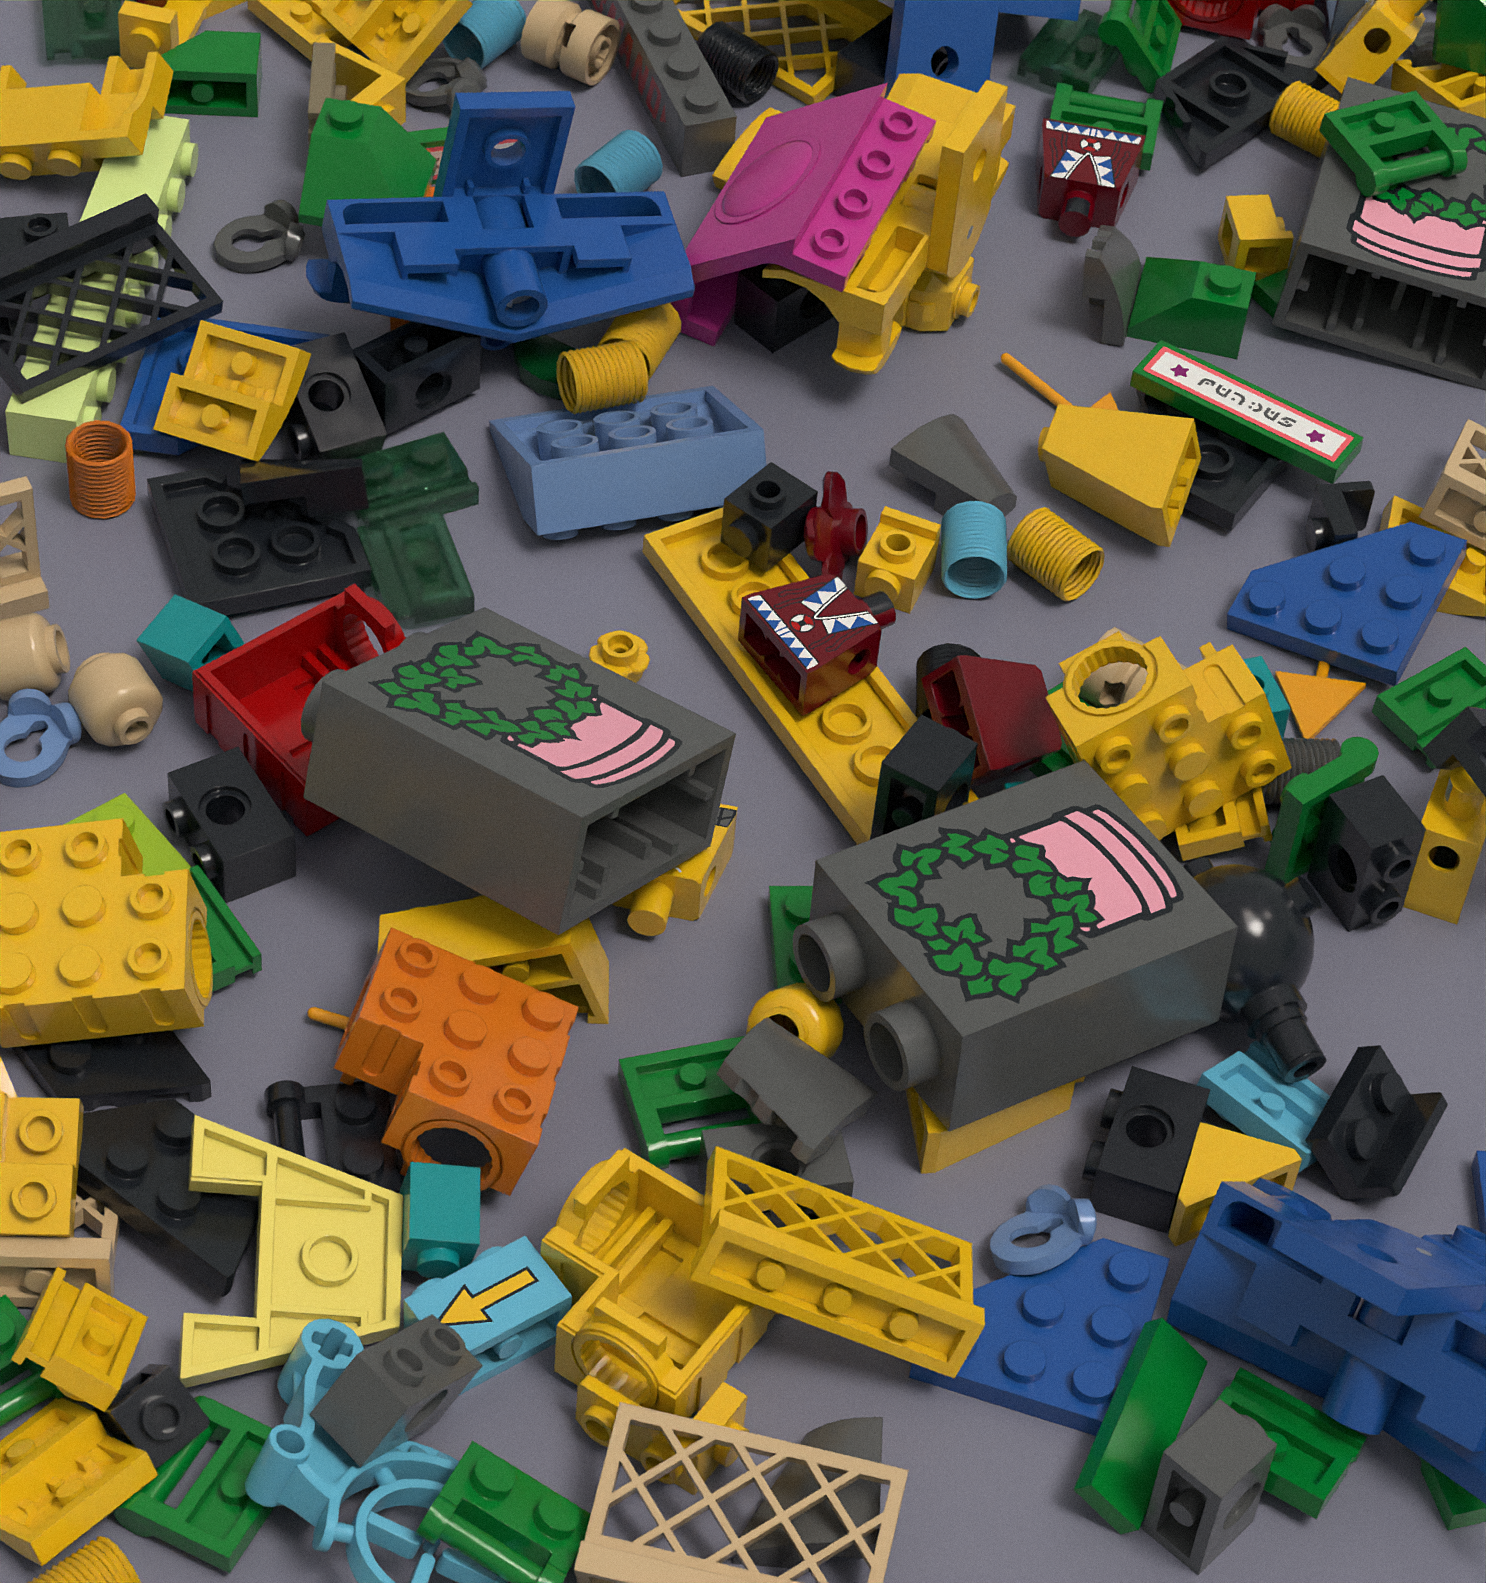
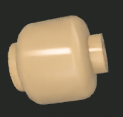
M37 613L1 619L0 699L9 701L15 692L27 688L37 689L44 694L55 691L61 682L62 674L68 673L70 670L68 645L61 627L58 624L50 625L45 617Z
M107 652L89 657L77 668L68 690V701L75 708L87 732L95 742L109 747L132 745L144 740L151 733L163 709L162 694L140 662L135 657L126 653Z

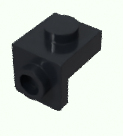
M1370 481L1316 485L1308 520L1305 525V541L1309 553L1356 539L1358 531L1366 528L1375 494Z

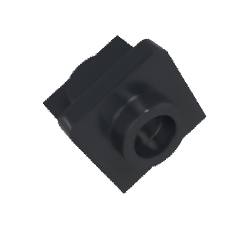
M148 1364L120 1387L117 1395L105 1412L96 1407L92 1409L97 1413L100 1421L110 1433L125 1435L134 1447L146 1451L154 1468L160 1467L207 1429L210 1424L207 1415L169 1365Z

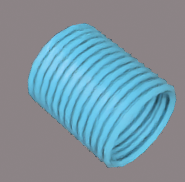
M474 0L470 9L443 39L445 49L450 57L460 60L469 57L471 60H475L483 69L521 40L522 30L527 18L518 0Z
M625 130L617 134V136L576 167L574 182L578 193L643 192L661 177L663 165L657 148L648 137L638 131Z
M967 501L956 504L947 510L942 517L941 579L945 587L955 595L976 599L991 596L1001 590L1007 581L1006 519L1003 513L994 505L983 501Z

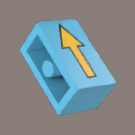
M523 1236L504 1247L495 1246L485 1250L474 1259L472 1264L443 1279L433 1278L421 1284L411 1296L404 1299V1329L433 1314L442 1324L451 1327L462 1337L466 1349L483 1366L459 1394L461 1395L555 1344L557 1324L571 1309L572 1295L528 1238Z

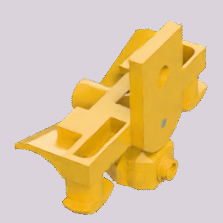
M899 73L887 99L936 120L933 136L929 143H926L913 171L910 172L909 178L906 182H903L874 232L867 251L865 250L864 256L861 260H858L851 272L843 292L777 264L770 263L763 269L762 278L785 279L803 286L826 304L836 320L839 321L837 347L831 355L837 365L850 372L865 375L876 374L885 365L895 348L901 334V326H906L920 332L948 331L953 321L958 319L960 315L967 318L972 315L979 299L980 285L972 283L974 258L971 254L987 219L991 199L997 192L1009 165L1008 161L1001 157L1003 148L1011 138L1016 108L1015 105L1006 103L1008 86L986 79L978 93L923 74Z

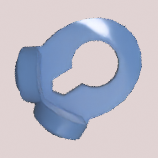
M29 688L19 690L10 697L8 717L0 722V783L15 788L29 787L46 780L57 771L64 762L70 745L79 742L81 738V721L75 708L70 703L62 702L52 705L46 694L37 689ZM46 728V731L39 738L42 750L35 759L18 762L6 756L4 751L12 741L26 739L31 732Z
M1047 1184L1035 1189L1027 1197L1025 1213L1008 1219L993 1233L990 1239V1249L995 1266L1007 1274L1031 1275L1050 1270L1068 1260L1078 1251L1081 1245H1089L1093 1240L1097 1218L1091 1201L1089 1199H1071L1070 1195L1057 1185ZM1040 1232L1050 1233V1240L1037 1247L1023 1248L1011 1243L1015 1238L1022 1235L1039 1234Z

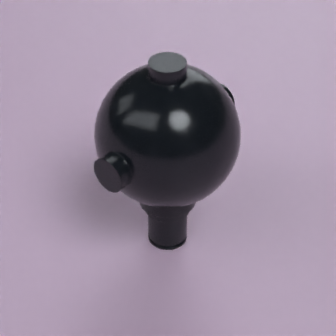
M1207 857L1197 858L1183 866L1186 871L1238 926L1219 1021L1241 1023L1248 1037L1258 1039L1259 1043L1266 1047L1285 1082L1294 1083L1308 1078L1319 1071L1327 1060L1307 1025L1308 1019L1305 1015L1307 1003L1299 991L1307 979L1314 958L1315 941L1310 916L1322 909L1318 896L1301 876H1297L1286 884L1274 874L1253 866L1230 864L1214 867Z

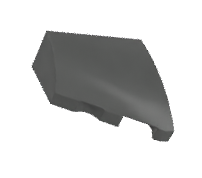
M1107 225L1100 226L1097 236H1094L1091 249L1088 248L1086 251L1082 297H1088L1089 304L1104 306L1101 343L1124 346L1142 270L1140 258L1130 240L1116 227Z
M948 414L924 424L891 448L889 466L935 492L934 511L943 516L947 510L956 504L967 501H983L994 505L1003 513L1004 517L1016 507L1017 496L966 423L956 414Z
M768 1017L755 1025L742 1038L717 1072V1075L733 1092L749 1103L751 1111L764 1124L791 1129L798 1136L790 1152L805 1164L828 1152L840 1130L864 1116L878 1094L877 1091Z
M859 1417L831 1422L808 1432L800 1444L882 1463L883 1417ZM788 1462L771 1487V1491L784 1511L820 1489L807 1467L793 1462ZM820 1469L828 1483L843 1475ZM858 1479L835 1493L856 1528L880 1514L881 1483ZM765 1499L739 1538L775 1517ZM827 1499L790 1521L811 1555L816 1554L848 1534ZM782 1526L745 1548L755 1566L793 1568L801 1563V1557ZM879 1529L863 1538L873 1555ZM855 1544L834 1556L863 1559ZM737 1554L733 1556V1564L743 1565Z

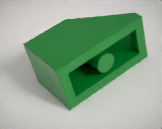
M206 30L161 55L173 70L164 114L258 117L262 83L261 33Z

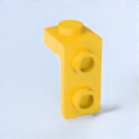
M125 0L118 12L120 55L123 62L128 67L143 69L148 52H159L162 55L193 38L207 14L206 4L195 0H167L166 6L161 8Z
M320 37L315 41L321 43H335L325 37ZM336 43V85L346 86L347 100L380 106L400 125L405 123L406 78Z
M586 1375L577 1386L575 1419L590 1438L608 1447L619 1403L640 1405L593 1376ZM723 1381L693 1419L749 1432V1429L744 1427L748 1396ZM631 1424L624 1452L641 1462L646 1471L675 1455L662 1431ZM676 1435L684 1449L698 1441ZM715 1444L690 1460L705 1483L719 1464L729 1467L737 1459L738 1455L733 1448ZM682 1465L657 1479L665 1484L674 1483L692 1495L698 1492Z

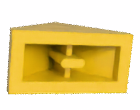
M1200 1122L1168 1234L1169 1239L1176 1247L1198 1237L1221 1181H1245L1253 1185L1259 1178H1263L1293 1191L1302 1158L1293 1148Z

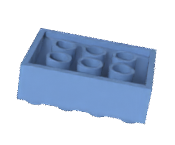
M714 386L649 395L641 403L625 404L624 406L592 410L591 412L587 411L575 415L565 408L489 420L490 433L524 521L538 536L543 535L544 538L550 540L575 537L579 533L578 529L601 526L605 530H624L635 526L637 519L658 516L659 519L665 521H679L692 517L694 515L693 510L711 507L716 509L723 508L724 498L766 466L764 429Z

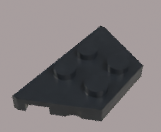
M1222 36L1156 80L1153 98L1163 100V114L1197 167L1205 170L1269 126L1271 113L1277 100L1291 83L1301 81L1317 91L1322 90L1330 83L1315 69L1287 63V51L1270 47H1256L1246 41Z
M173 1030L12 1047L48 1098H80L84 1106L83 1112L94 1111L101 1106L122 1107L146 1103L147 1096L189 1092L190 1102H201L212 1097L211 1080Z
M174 1098L83 1113L77 1185L219 1295L224 1297L230 1293L242 1256L247 1252L254 1235L258 1220L259 1196L188 1191L191 1130L195 1114Z

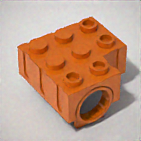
M391 927L365 979L361 993L348 1020L336 1052L337 1059L333 1068L342 1072L340 1082L353 1085L357 1078L397 1095L381 1142L401 1150L404 1160L400 1170L401 1175H406L410 1162L441 1164L434 1161L420 1147V1142L417 1139L418 1135L433 1128H456L475 1136L489 1150V1155L492 1158L491 1162L478 1167L480 1168V1192L487 1188H492L510 1196L539 1144L543 1130L540 1127L547 1116L557 1083L554 1079L561 1069L570 1039L568 1033L575 1022L579 1007L556 998L547 992L538 991V989L493 971L486 966L475 965V962L432 945L423 939L413 938V936Z

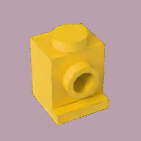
M1269 194L1226 196L1217 237L1225 265L1256 272L1255 281L1287 269L1294 236L1292 231H1285L1283 218L1276 217Z
M885 506L880 515V522L858 560L854 595L863 598L875 592L883 591L891 599L895 609L910 614L935 568L941 524Z

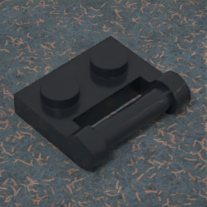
M283 1080L275 1082L265 1089V1110L267 1116L274 1120L277 1147L306 1158L301 1120L321 1118L327 1166L399 1194L401 1181L396 1148L381 1142L391 1114L388 1091L364 1081L354 1082L353 1085L338 1083L303 1087L299 1082Z

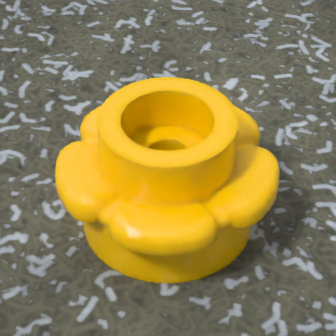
M617 630L605 633L597 639V645H593L589 650V660L635 683L641 679L643 672L650 663V657L646 654L648 646L645 641L627 631Z

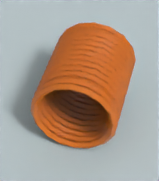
M103 420L85 422L74 428L67 436L65 443L69 494L72 506L81 514L91 518L106 519L124 513L135 502L136 496L133 444L130 433L119 424Z

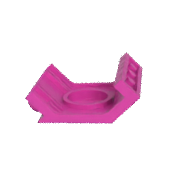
M888 83L766 117L685 250L691 265L695 291L693 297L670 303L679 314L681 332L714 347L735 312L738 272L765 263L783 266L843 292L851 272L858 260H861L864 256L865 250L867 251L874 232L903 182H906L909 178L910 172L913 171L923 147L932 138L936 120L885 99L884 96Z

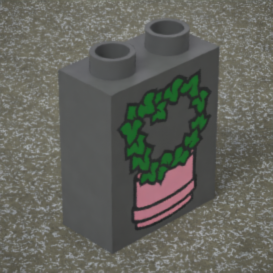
M1348 77L1337 110L1404 93ZM1425 100L1464 146L1468 159L1467 168L1463 173L1444 177L1438 173L1389 186L1385 193L1372 197H1365L1361 194L1356 184L1355 173L1326 140L1318 162L1272 325L1486 390V118ZM1427 147L1380 158V160L1386 164L1431 151Z
M483 607L427 634L424 632L413 633L397 648L347 671L343 669L333 670L315 685L307 698L301 716L302 734L306 740L312 742L303 798L559 935L711 846L736 733Z
M1084 760L815 860L809 922L795 928L793 951L799 972L813 995L824 1002L840 997L864 1026L865 1044L870 1060L883 1082L892 1090L898 1092L913 1087L950 1132L1219 1021L1238 926Z

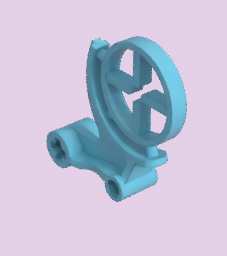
M317 1319L309 1322L302 1330L279 1375L277 1387L280 1396L288 1405L283 1417L284 1424L275 1426L269 1433L246 1478L245 1489L249 1497L256 1503L267 1507H275L282 1504L315 1527L312 1541L314 1550L327 1552L333 1541L346 1543L347 1560L358 1583H396L378 1565L371 1553L368 1541L406 1559H412L421 1546L423 1538L415 1534V1531L376 1513L389 1507L403 1505L430 1509L459 1461L434 1448L407 1440L360 1467L310 1413L353 1358L362 1352L364 1348L357 1334L345 1324L332 1319ZM375 1485L379 1486L363 1501L351 1525L338 1522L339 1507L347 1498L365 1488ZM438 1539L434 1545L424 1540L423 1550L426 1553L422 1554L415 1566L409 1583H428L435 1564V1558L431 1554L437 1551L442 1542ZM451 1548L444 1549L435 1565L437 1573L458 1583H507L504 1579Z

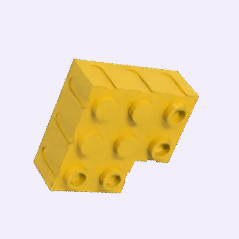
M1118 631L1058 663L1064 674L1063 688L1045 698L1073 763L1085 760L1159 841L1174 832L1175 828L1213 814L1224 804L1254 788L1269 784L1277 776L1292 769L1266 694L1233 644L1218 652L1211 642L1199 647L1203 660L1183 670L1161 636L1140 645L1125 640ZM1130 662L1138 664L1140 667L1145 668L1148 673L1146 682L1135 697L1117 707L1105 709L1087 706L1085 703L1080 702L1078 697L1081 686L1091 673L1109 663Z
M123 818L0 832V1045L2 1048L204 1027V1010L210 1003L213 988L212 955L206 929L207 907L188 869L164 871L163 875L154 876L142 874L143 857Z
M623 1148L622 1151L618 1149L610 1159L594 1165L580 1179L567 1198L555 1227L541 1240V1257L572 1295V1304L574 1305L557 1324L554 1371L577 1386L586 1375H591L641 1407L690 1418L695 1411H700L722 1382L727 1379V1373L735 1362L740 1363L767 1330L768 1323L775 1314L780 1315V1313L690 1280L691 1262L701 1245L705 1196L626 1148Z

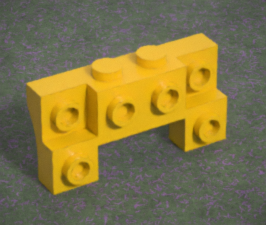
M148 52L145 67L143 69L131 70L119 56H109L101 94H99L91 83L26 88L27 83L11 65L1 66L0 174L5 178L14 180H25L30 176L53 174L76 176L80 172L100 171L104 158L143 155L150 120L164 118L173 76L172 68L159 52Z
M0 1091V1236L74 1237L77 1177L84 1111L80 1098L8 1097L6 1092Z

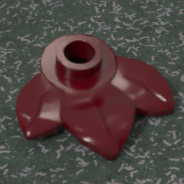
M827 471L822 480L823 497L821 506L811 508L805 519L804 543L810 559L822 562L821 575H835L842 581L845 562L849 560L850 556H861L866 547L868 521L863 508H853L851 503L847 502L846 484L843 477L838 472Z

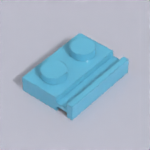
M1257 1040L1250 1044L1245 1053L1239 1050L1202 1073L1197 1086L1210 1089L1207 1105L1213 1108L1222 1119L1232 1123L1248 1136L1295 1149L1302 1158L1298 1173L1317 1161L1305 1140L1330 1097L1326 1092L1307 1078L1294 1083L1285 1082L1268 1050Z

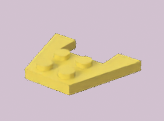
M195 1115L191 1130L188 1191L259 1196L254 1315L253 1317L183 1313L180 1328L178 1378L183 1385L188 1388L286 1364L302 1330L309 1322L317 1319H332L345 1324L357 1334L362 1345L379 1342L396 1334L400 1328L403 1195Z

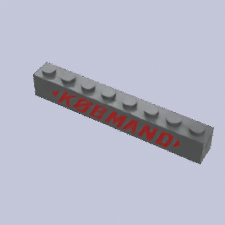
M587 0L592 10L613 18L620 24L621 39L616 56L680 176L685 177L715 171L735 143L737 116L673 0Z

